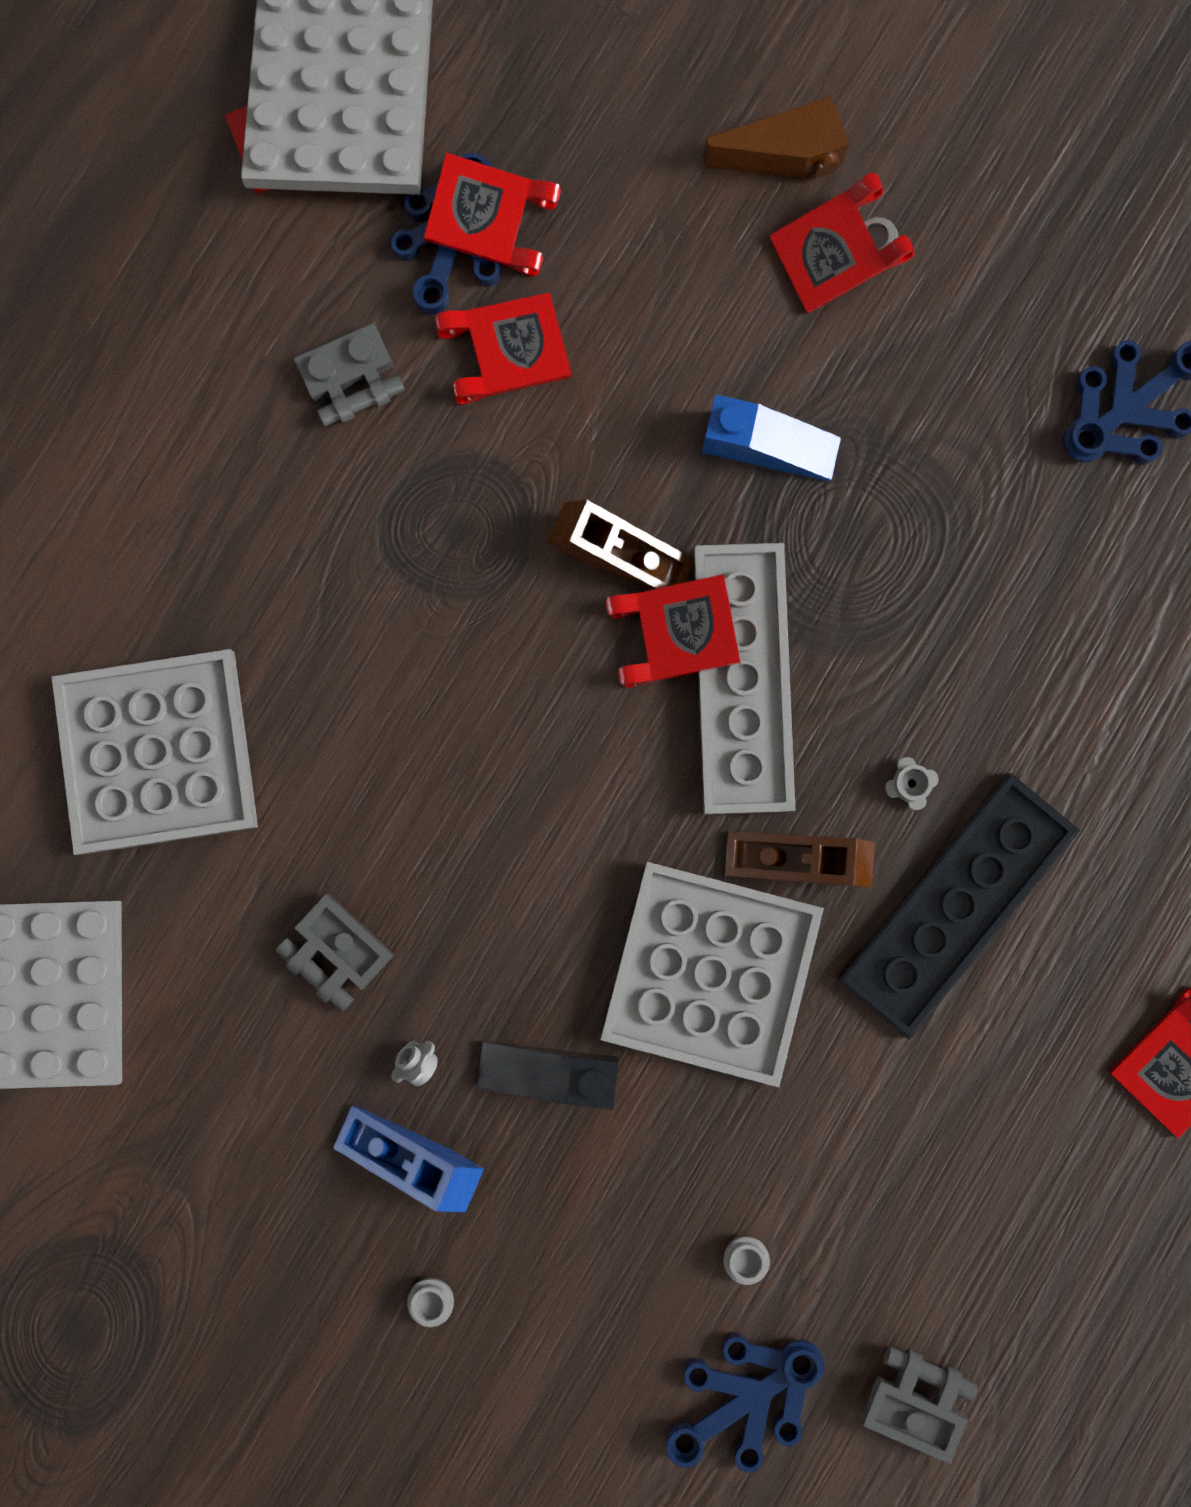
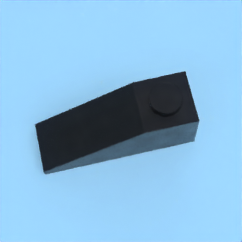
M483 1041L477 1088L566 1105L614 1110L619 1064L618 1056Z

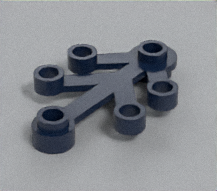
M468 153L461 156L462 158L493 167L485 157L479 154ZM438 183L420 190V194H407L405 207L411 219L424 221L429 218ZM420 200L426 203L422 210L411 208L415 201ZM428 221L411 230H399L392 236L391 246L394 255L402 261L414 259L418 254L419 247L428 243V241H424ZM403 240L413 243L411 248L405 251L398 249L397 246ZM439 245L430 274L420 277L415 282L413 296L417 307L423 313L436 315L447 308L450 295L446 283L457 250ZM470 255L474 263V273L477 282L486 287L498 283L501 277L499 263ZM484 266H492L495 269L491 276L480 274V270ZM430 293L440 295L439 301L434 304L427 303L425 298Z
M1125 340L1120 342L1110 353V362L1115 368L1111 410L1100 419H1098L1099 395L1107 383V376L1097 366L1087 367L1076 379V388L1081 394L1079 419L1068 426L1063 436V445L1067 454L1072 459L1083 463L1097 460L1104 452L1132 456L1133 460L1138 464L1146 465L1153 462L1162 453V443L1156 436L1144 435L1136 439L1109 433L1121 424L1163 429L1170 437L1175 439L1184 438L1191 433L1190 410L1178 409L1173 412L1144 408L1179 380H1191V370L1186 368L1181 361V358H1187L1191 361V340L1183 343L1174 351L1170 358V366L1133 394L1135 364L1140 360L1141 349L1133 341ZM1119 351H1128L1131 355V361L1122 360ZM1085 376H1093L1097 380V387L1088 386L1085 382ZM1175 418H1181L1185 421L1186 430L1176 427ZM1079 435L1087 436L1090 439V448H1085L1079 443ZM1142 443L1148 444L1151 447L1152 456H1146L1141 452L1140 445Z
M738 1332L728 1334L722 1342V1351L726 1361L735 1366L750 1362L774 1369L761 1379L712 1369L701 1358L689 1360L683 1370L684 1380L688 1388L696 1392L709 1389L736 1396L694 1424L681 1422L672 1426L666 1436V1449L669 1459L675 1465L683 1468L696 1465L703 1456L704 1442L747 1414L743 1439L735 1445L734 1456L737 1466L746 1473L757 1471L763 1464L761 1445L771 1397L786 1388L783 1413L775 1417L773 1432L776 1440L781 1445L787 1447L796 1445L802 1437L800 1418L806 1389L815 1386L821 1380L825 1369L822 1353L816 1345L807 1340L791 1341L781 1350L750 1343L743 1334ZM734 1342H740L745 1346L743 1353L738 1356H733L728 1352L729 1346ZM798 1356H804L809 1360L807 1367L802 1370L792 1367L794 1359ZM695 1368H701L706 1372V1376L702 1381L696 1382L690 1379V1372ZM784 1423H793L796 1427L791 1435L784 1436L779 1433V1429ZM683 1434H687L693 1439L691 1445L685 1448L676 1444V1439ZM745 1449H753L757 1452V1455L753 1461L745 1462L740 1458L741 1453Z

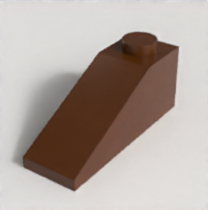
M830 96L706 138L704 162L706 167L801 179L814 174L817 177H823L835 172L843 164L849 142L833 99Z
M589 500L564 502L547 543L582 562L649 590L685 583L694 564L693 558Z
M728 831L725 876L872 888L875 842L855 838Z

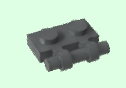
M375 323L294 358L313 401L316 403L331 396L333 403L317 410L324 426L341 420L343 423L355 418L354 413L374 404H378L379 407L391 402L390 397L405 391L398 374L383 381L379 374L394 368V365ZM367 380L370 387L345 397L343 390Z
M325 894L295 927L308 941L299 949L287 938L275 950L287 962L285 967L292 974L303 976L318 990L315 995L325 1004L330 1001L341 1013L354 1001L342 988L346 981L350 979L363 990L395 955L329 894ZM319 951L338 968L331 976L327 975L312 961Z
M889 1346L885 1352L883 1363L899 1370L898 1376L894 1383L877 1375L860 1418L862 1425L951 1464L968 1421L964 1413L952 1407L957 1396L972 1402L977 1393V1384L962 1378V1373L954 1368L945 1366L942 1369L923 1361L922 1354L910 1349L903 1352ZM917 1379L937 1387L933 1400L913 1391Z

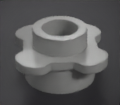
M902 758L897 763L898 771L893 780L886 782L885 791L891 798L899 797L906 801L910 809L920 810L926 806V797L930 794L932 788L938 784V775L934 770H927L923 766L916 765L913 758ZM910 779L914 780L916 783L914 788H910L908 786V781Z
M414 1040L410 1041L400 1050L396 1057V1067L391 1075L392 1080L396 1083L407 1080L414 1086L426 1083L434 1074L438 1063L437 1056L434 1054L435 1045L431 1041H426L424 1044H418Z

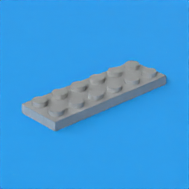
M784 543L695 546V580L725 575L741 659L740 664L698 672L703 814L794 812L796 808Z

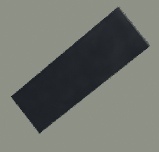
M1006 773L837 980L905 1038L910 1040L1081 830L1012 773Z

